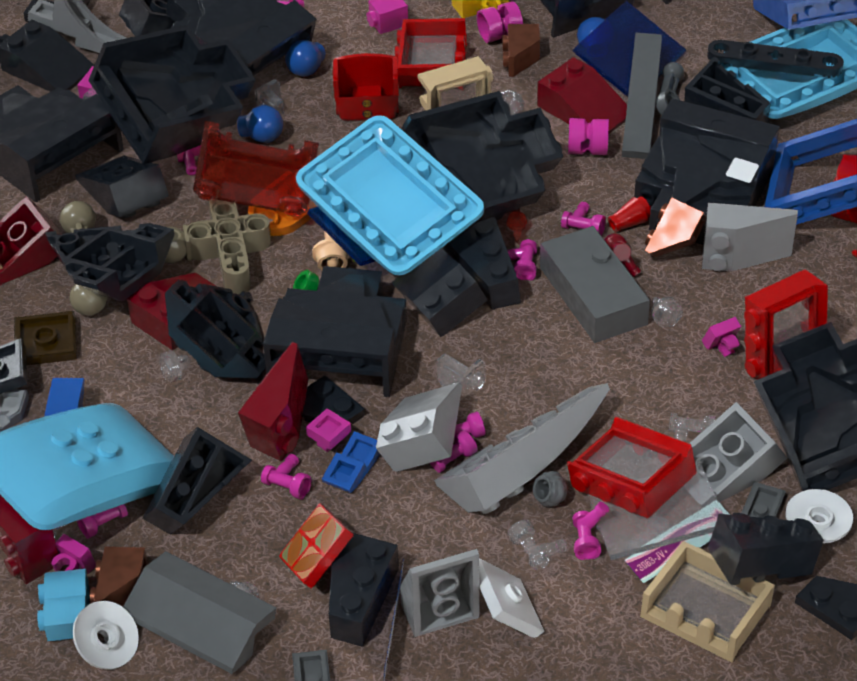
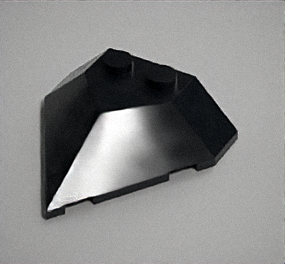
M145 223L139 224V227L135 230L123 231L121 226L75 229L73 233L58 235L57 231L45 232V235L74 284L100 296L123 302L161 274L175 233L172 228Z
M179 279L165 292L169 336L174 339L175 344L181 350L187 351L197 360L201 369L210 372L214 377L257 378L266 368L265 356L261 353L260 349L264 342L256 312L249 305L252 301L250 292L242 291L240 294H233V291L229 288L201 283L196 287L188 285L187 281Z

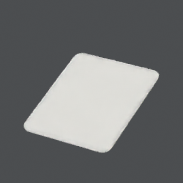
M734 158L726 176L750 183L759 165Z

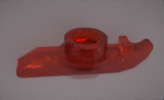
M521 209L513 211L506 221L507 227L513 230L516 243H519L522 230L527 227L528 223Z

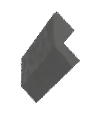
M166 551L145 566L123 606L133 617L136 624L230 674L237 671L252 657L255 635L273 621L276 615V607Z

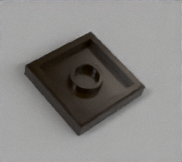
M74 311L14 318V341L22 339L24 342L27 365L77 360L76 316Z

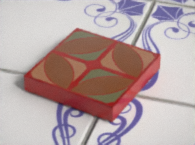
M319 503L280 553L279 557L305 585L312 589L354 534L328 508Z

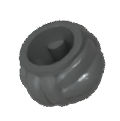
M556 471L544 472L533 484L534 497L544 507L559 505V503L565 500L568 493L565 479Z

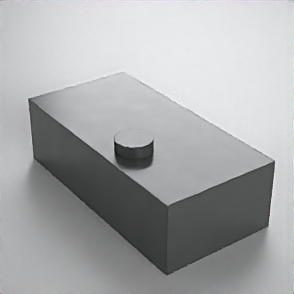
M594 226L541 243L540 269L594 343L648 325L650 299Z

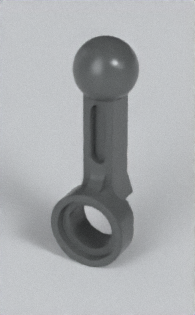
M670 62L663 69L664 79L659 95L656 98V107L661 115L672 98L680 100L675 92L678 82L684 76V69L677 62Z

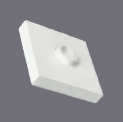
M479 558V588L493 619L530 637L535 638L542 634L544 629L521 579Z

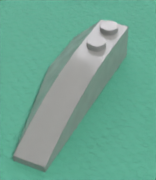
M608 384L586 388L557 405L558 412L553 410L531 420L533 425L507 434L505 436L507 441L501 442L494 447L490 444L434 480L437 487L468 513L482 511L483 514L494 511L500 506L499 501L504 497L510 498L524 490L522 485L533 479L553 462L576 438L610 390Z

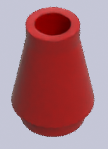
M632 197L618 211L607 218L609 226L616 233L622 229L646 223L650 217L651 207L644 197Z

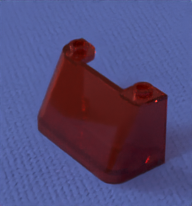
M205 121L193 191L198 194L199 198L208 201L217 199L280 211L291 217H298L306 213L310 198L297 185L296 175L301 168L317 157L319 143L305 140L304 146L300 149H294V145L289 144L288 149L284 150L233 140L231 132H227L226 136L219 132V123Z

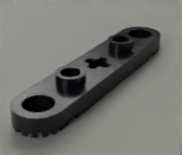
M715 40L708 45L707 52L708 59L711 60L715 56L720 60V65L722 63L724 65L733 64V67L807 76L817 74L823 75L822 77L828 76V78L831 76L833 78L835 76L838 77L842 73L844 65L843 58L835 53L812 51L804 48L795 49L754 44L752 42Z

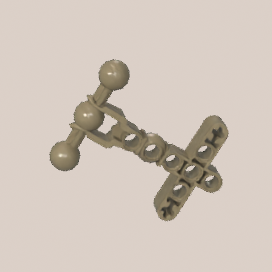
M217 180L210 183L207 187L211 220L197 221L187 226L184 224L183 231L173 226L168 227L174 229L175 235L165 263H177L186 255L188 261H191V259L208 260L218 258L224 288L231 289L233 294H240L242 291L248 292L251 287L247 253L263 251L270 246V223L268 217L263 214L239 216L232 185L227 181ZM73 201L61 210L59 222L66 233H73L75 229L94 228L96 214L91 205L83 201ZM75 284L71 288L69 301L76 312L92 316L99 313L105 307L107 297L100 296Z

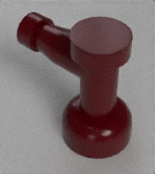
M617 233L608 235L604 239L630 275L632 277L638 275L641 270L635 265L631 257V249L627 245L625 238Z

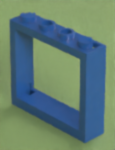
M753 0V7L756 11L788 30L857 18V0ZM793 14H796L797 21L792 22Z
M857 119L778 144L764 207L798 210L796 225L857 207V175L789 195L795 166L857 147ZM796 155L798 156V159H795V160H792V159H791V157H793V156H796Z

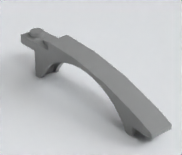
M38 0L28 12V21L32 19L65 35L76 37L75 46L100 53L103 43L126 38L102 23L82 0H54V4Z

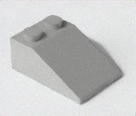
M708 203L702 269L735 271L791 256L798 210Z
M459 382L404 398L380 424L376 449L393 471H402L451 457L462 385Z
M736 402L689 443L692 445L697 474L683 488L702 510H705L718 501L721 502L751 487L754 481L760 482L764 480L787 457L775 441Z
M477 549L409 569L400 585L401 606L415 637L480 617L479 553Z

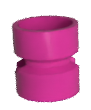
M514 1L500 4L497 9L492 6L477 11L478 30L486 43L500 40L502 35H508V24H523L521 11Z
M570 118L568 154H584L588 150L592 155H607L609 119H593L591 123H587L585 119Z

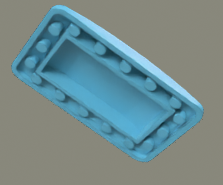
M848 19L790 30L784 27L751 41L754 44L795 49L804 48L812 51L835 53L844 60L843 71L838 77L835 76V78L832 76L830 78L828 76L822 77L823 75L817 74L807 76L733 67V64L724 65L722 63L721 65L727 71L732 70L736 73L737 79L744 85L749 84L770 102L768 118L779 119L829 102L857 89V27Z
M379 115L368 119L301 168L296 175V182L299 188L345 234L393 275H405L479 220L484 213V204L475 193L385 116Z
M103 403L75 408L35 419L0 432V495L28 524L40 530H51L154 494L174 455L120 405Z

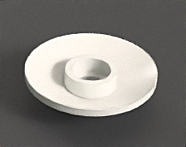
M810 489L802 491L793 496L786 507V520L794 521L797 518L810 521L824 539L823 543L840 540L849 533L853 524V513L849 504L839 495L827 490Z
M97 601L89 604L79 612L73 625V640L77 651L86 662L96 668L105 670L119 668L129 662L137 650L139 641L137 625L130 613L114 602ZM97 633L103 635L105 639L104 644L98 639Z

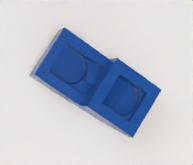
M354 431L342 454L336 452L321 480L346 492H353L380 456L376 449L377 440Z

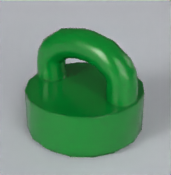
M304 270L295 279L293 289L317 291L320 282L319 276L310 270Z

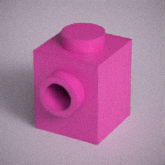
M403 0L368 1L369 12L366 14L367 21L380 34L402 28L403 19H408V5Z

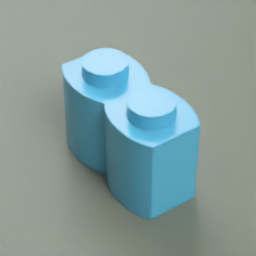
M86 568L47 572L44 575V583L38 584L39 602L44 604L43 610H39L37 613L39 631H45L47 641L73 639L74 621L79 612L90 604L89 580Z

